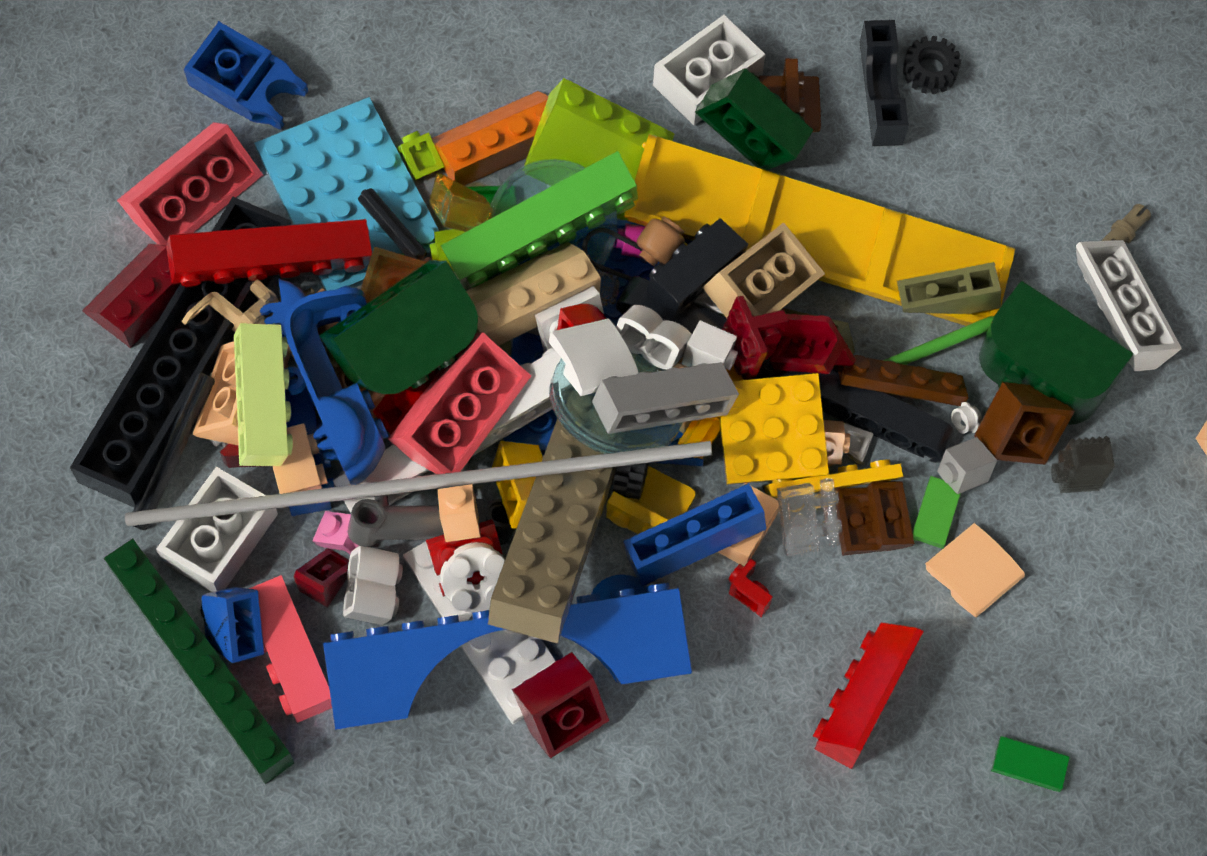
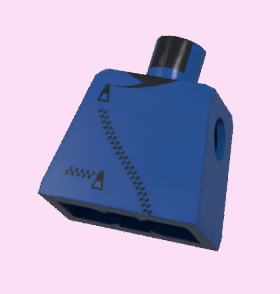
M232 587L202 595L200 613L204 618L205 637L215 650L231 663L264 655L258 590Z

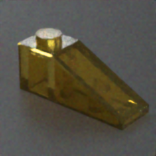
M436 174L429 204L444 227L467 232L492 218V208H489L490 204L484 196L443 174Z

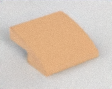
M975 523L925 563L926 570L951 590V596L974 617H978L1025 577L1024 571L1013 558Z

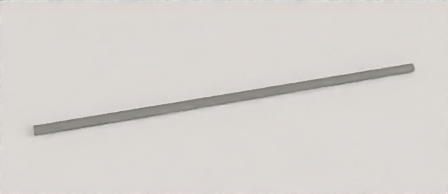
M711 441L128 512L125 513V523L127 526H136L712 455Z

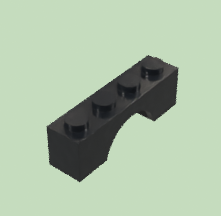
M895 20L864 21L859 43L872 146L903 145L909 123L905 98L901 99L898 89V40Z

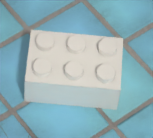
M722 15L655 64L653 86L693 125H696L702 118L695 111L712 84L744 68L757 76L762 75L766 54L725 15Z
M216 467L189 505L266 495ZM275 508L177 520L156 550L163 564L211 592L226 589L278 513Z

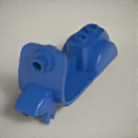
M279 279L281 302L264 305L260 309L261 315L273 313L264 322L265 324L281 325L282 337L287 338V343L298 365V368H286L289 371V378H298L297 383L289 386L288 390L291 395H297L307 386L323 423L315 431L313 437L316 440L327 436L326 439L317 445L320 450L333 449L323 455L324 459L329 461L339 460L351 485L360 484L375 470L386 448L383 439L389 436L381 418L373 420L369 410L376 407L368 389L360 391L357 383L342 389L317 328L342 321L368 303V300L361 289L351 288V286H343L335 290L322 291L306 296L300 288L291 282Z

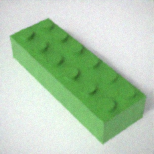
M617 151L442 244L441 247L459 281L467 291L488 281L489 278L499 273L502 274L519 266V262L529 257L533 259L548 252L547 247L557 242L560 245L570 242L577 237L576 232L585 227H588L589 230L598 227L606 221L605 216L615 211L618 214L628 211L635 206L633 201L638 199L637 185Z

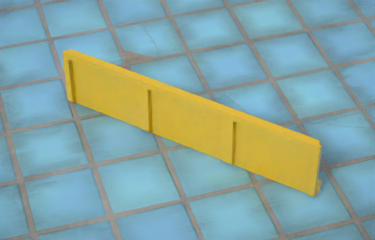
M651 134L648 135L647 141L642 144L644 151L635 178L638 199L633 201L635 206L625 212L624 217L628 218L627 221L646 226L651 219L657 218L661 220L665 216L684 230L682 236L685 239L693 241L696 239L695 235L701 227L707 223L712 225L721 218L748 243L746 251L782 223H785L825 273L818 280L900 306L902 304L897 286V281L994 262L1001 288L1002 305L1011 265L1014 261L1015 248ZM1000 308L972 314H926L967 326L989 316H995Z

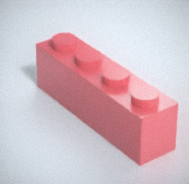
M282 575L249 588L258 590L264 653L268 652L272 662L266 665L273 685L281 683L285 694L279 696V700L286 716L293 714L296 722L299 723L331 709L329 686Z

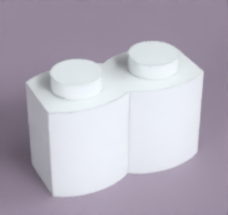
M633 305L619 318L616 326L631 353L642 354L649 363L666 370L673 368L681 360L687 343L692 336L682 325L673 321H663L655 311L642 305Z
M358 546L351 551L343 606V616L345 618L383 625L390 621L392 617H395L399 608V598L396 597L395 585L400 582L403 572L402 564H399L398 553Z

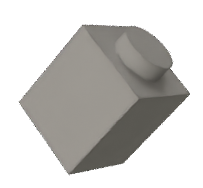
M976 437L946 449L937 472L956 494H960L989 482L997 459Z

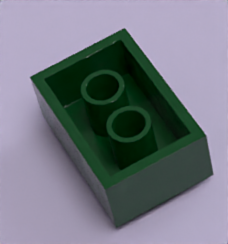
M746 68L712 84L695 111L700 118L755 167L766 171L796 159L813 132V129L805 123L802 116L794 113L782 102L779 95L771 92L760 82L757 75Z

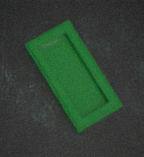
M1000 736L991 772L1061 792L1069 756Z

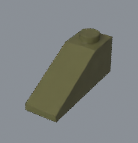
M994 262L897 281L904 313L972 314L1001 307V288Z

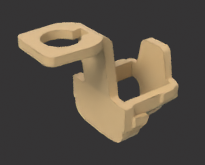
M256 280L250 286V290L257 297L258 301L244 313L219 293L211 292L187 312L182 322L186 325L209 304L234 324L232 330L236 332L240 323L265 324V318L261 315L260 309L266 304L276 303L279 300L262 282Z

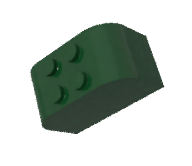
M429 260L321 334L320 338L352 383H357L359 387L377 393L396 394L410 386L412 389L421 386L429 380L428 374L437 367L444 369L457 360L456 354L467 347L476 334L478 314L473 301L448 262Z
M1021 281L995 314L980 348L979 360L984 373L993 382L998 384L999 388L1002 382L1030 385L1047 397H1053L1072 407L1075 412L1068 425H1074L1086 421L1094 414L1119 380L1134 353Z

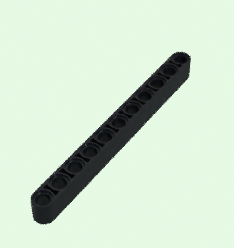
M633 276L629 279L616 303V308L622 315L633 305H642L655 311L663 321H673L682 325L691 334H693L699 321L722 330L727 320L726 317L695 302L674 318L647 292L650 281L639 276ZM770 358L763 361L755 379L816 373L774 370L769 362ZM832 368L830 374L818 373L822 411L857 428L871 432L874 436L919 457L924 458L925 455L931 458L929 460L931 462H941L945 450L948 448L954 435V429L950 424L884 392L841 385L838 370Z

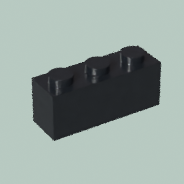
M721 218L712 225L707 223L701 227L695 235L696 239L689 245L686 243L681 244L674 251L669 262L666 264L663 262L659 263L649 274L650 282L647 292L674 318L705 292L702 288L705 284L746 252L748 243Z

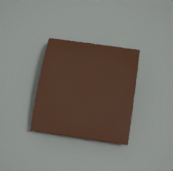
M903 481L871 482L867 488H835L831 493L842 556L898 550L915 544Z

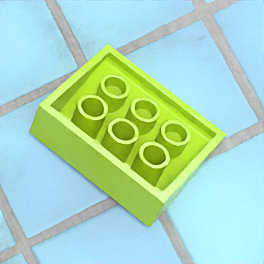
M563 78L548 96L522 172L553 186L618 151L635 181L644 151L642 144L647 141L648 135L651 134L673 141L675 133ZM615 211L610 214L620 220H628V218L624 217L625 212L618 214Z

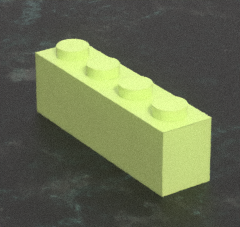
M240 323L234 334L240 466H281L288 455L292 453L293 439L291 434H287L286 422L290 421L291 404L289 401H285V390L289 386V371L283 367V357L287 355L288 344L287 338L282 337L281 325Z

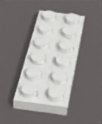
M426 541L403 554V559L442 617L458 615L459 622L473 620L471 612L455 609L448 598L442 596L439 583H441L440 575L437 576L434 571ZM500 630L474 638L461 645L512 725L523 719L512 689L555 662V659L542 640L510 630Z

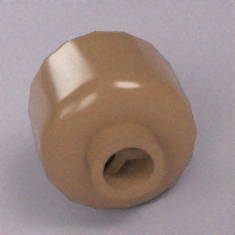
M665 216L661 220L657 218L651 219L637 238V245L642 249L639 256L654 267L658 262L666 264L672 259L674 251L681 244L685 243V239L682 236L684 230Z

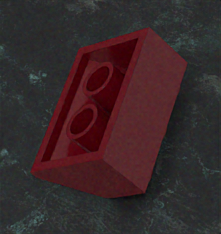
M148 244L82 310L87 316L129 348L159 320L180 283H171L166 246Z

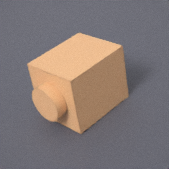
M473 485L437 489L440 520L445 541L451 542L479 538V517Z

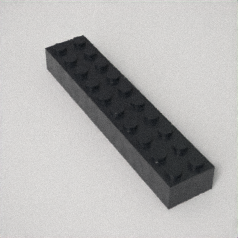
M232 197L212 231L291 225V221ZM273 275L259 281L267 287ZM236 278L234 281L226 284H217L214 280L202 281L199 285L184 287L180 283L71 464L70 469L79 484L131 507H135L196 374L200 372L210 376L221 345L234 342L235 332L232 330L234 324L209 304L186 325L182 322L183 318L190 309L211 292L219 293L244 313L258 301L257 297L250 290V286L255 281H250L248 278Z

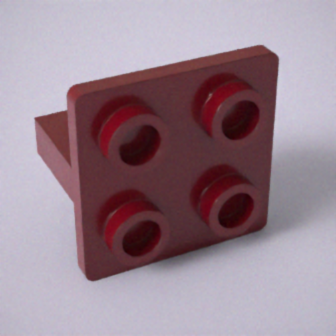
M742 295L735 298L722 330L737 336L733 350L738 352L734 368L737 374L742 376L743 380H752L756 378L763 361L773 355L789 320L784 310L753 317Z
M786 314L789 321L782 334L783 338L769 360L774 370L830 374L834 365L853 366L856 361L830 317Z

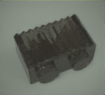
M1092 436L1090 440L1087 437L1083 440L1081 438L1077 440L1072 438L1065 450L1059 451L1058 462L1053 463L1051 466V476L1053 483L1059 484L1060 493L1100 491L1109 473L1113 471L1115 464L1110 438L1107 436L1104 438L1099 436L1097 439Z

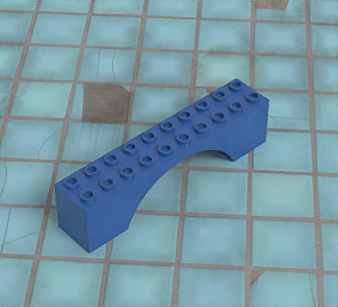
M669 583L645 586L646 593L635 595L634 588L611 591V599L600 600L599 593L576 597L577 604L570 606L561 636L589 651L605 666L616 683L619 684L691 674L692 669L679 588L670 589ZM489 610L472 613L473 620L459 622V616L454 615L437 618L438 625L424 627L422 620L402 623V631L389 633L388 626L366 629L367 636L354 638L353 631L331 634V642L323 643L335 730L408 718L418 689L428 674L442 659L459 646L474 638L506 629L488 625Z

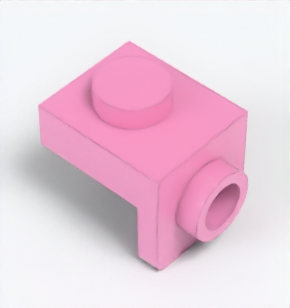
M325 511L312 541L318 546L343 550L351 554V551L359 546L350 540L347 533L351 514Z

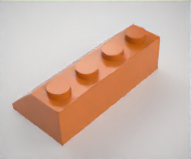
M539 91L534 92L433 137V143L444 164L443 169L453 186L463 187L527 158L548 95Z

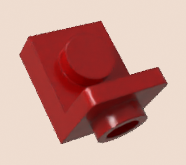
M751 558L745 566L739 564L731 573L728 579L731 582L729 594L762 618L769 609L773 596L770 595L769 590L762 583L749 580L757 564Z

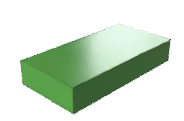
M930 476L912 532L914 540L941 549L945 546L960 494H956L949 484L942 479Z

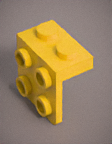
M648 466L647 477L640 500L624 497L613 492L607 502L606 518L622 528H627L639 534L687 512L695 499L694 489Z

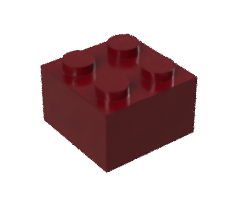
M573 652L555 661L549 667L512 689L528 730L550 759L609 721L594 677Z

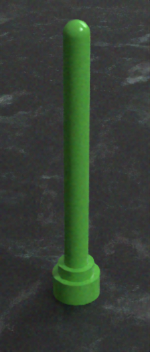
M994 316L979 320L883 361H893L907 365L987 332Z

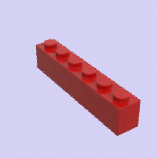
M366 219L169 235L166 245L171 283H181V286L192 287L199 285L202 281L213 280L217 284H226L234 281L236 278H248L250 281L263 280L270 275L292 278L304 272H313L314 275H325L339 269H345L346 272H358L368 266L373 256Z

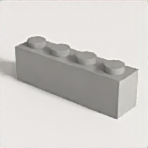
M722 362L712 364L701 363L692 367H673L665 371L641 372L631 376H612L603 379L592 403L607 433L613 434L728 415L739 393Z

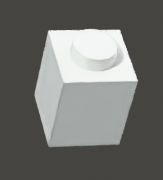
M699 321L687 343L682 364L692 367L701 363L712 364L722 362L725 369L731 370L738 354L737 351L733 350L737 336Z

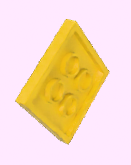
M818 373L732 381L739 395L728 415L719 416L726 485L829 475Z

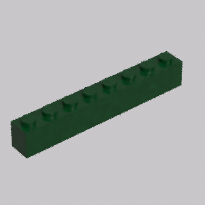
M132 538L104 557L113 575L264 784H267L292 766L294 761L290 752L135 540Z

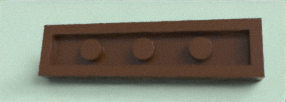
M853 355L856 359L853 366L837 365L841 385L960 407L962 402H967L969 398L963 375H957L952 372H941L920 366L915 367L893 361L867 358L861 355Z

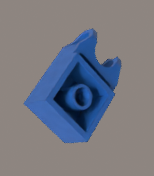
M218 21L184 68L190 87L252 122L270 124L280 130L285 125L283 117L275 111L269 103L270 100L279 93L304 97L308 93L307 84L296 76L283 60L272 55L270 50Z

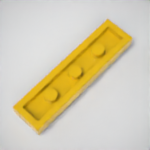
M890 459L870 462L871 468L858 470L857 464L838 467V473L826 476L805 477L797 480H773L771 484L764 487L765 494L776 499L834 490L835 488L866 485L871 482L897 480L903 477L901 463L891 465Z

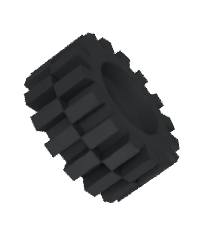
M927 36L922 37L921 42L915 40L912 46H909L903 64V75H906L905 80L907 83L913 81L912 88L916 90L921 86V93L925 94L927 89H931V94H937L938 89L941 92H945L948 86L951 88L954 85L961 65L959 51L954 52L956 46L953 43L947 46V39L942 38L941 42H937V36H932L931 41H928ZM927 58L936 59L942 64L943 70L939 72L928 71L920 65V62Z
M626 435L620 452L652 448L653 440ZM649 463L618 466L614 478L613 492L624 497L640 500Z

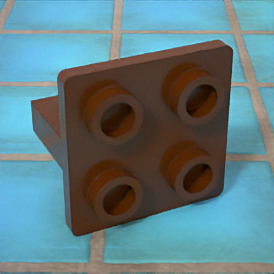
M785 58L782 76H758L762 84L771 92L779 95L782 102L794 113L803 117L805 123L813 129V132H820L819 77L804 76L803 71H798V59Z

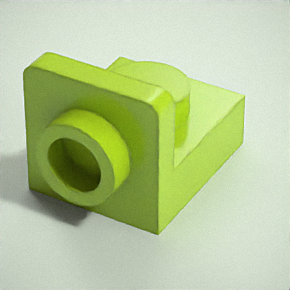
M416 131L401 138L403 144L398 146L397 150L399 154H403L414 180L444 168V164L429 132L420 135L419 131Z

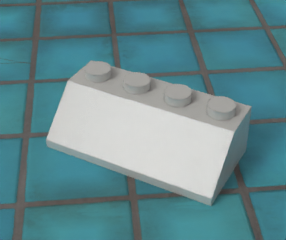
M1124 240L1079 242L1076 245L1077 263L1085 281L1089 284L1097 299L1099 308L1106 316L1112 328V333L1118 339L1121 346L1134 353L1129 364L1134 371L1157 369L1182 348Z

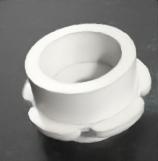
M962 402L961 407L954 409L951 413L952 423L961 434L971 431L975 433L982 420L978 408L971 406L968 402Z

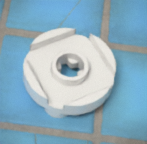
M474 542L462 545L453 551L454 555L449 558L448 562L445 561L441 568L440 581L442 589L453 607L459 611L471 613L487 611L490 609L491 597L505 558L486 543ZM479 570L481 576H485L484 579L477 585L467 582V578L473 576V571Z

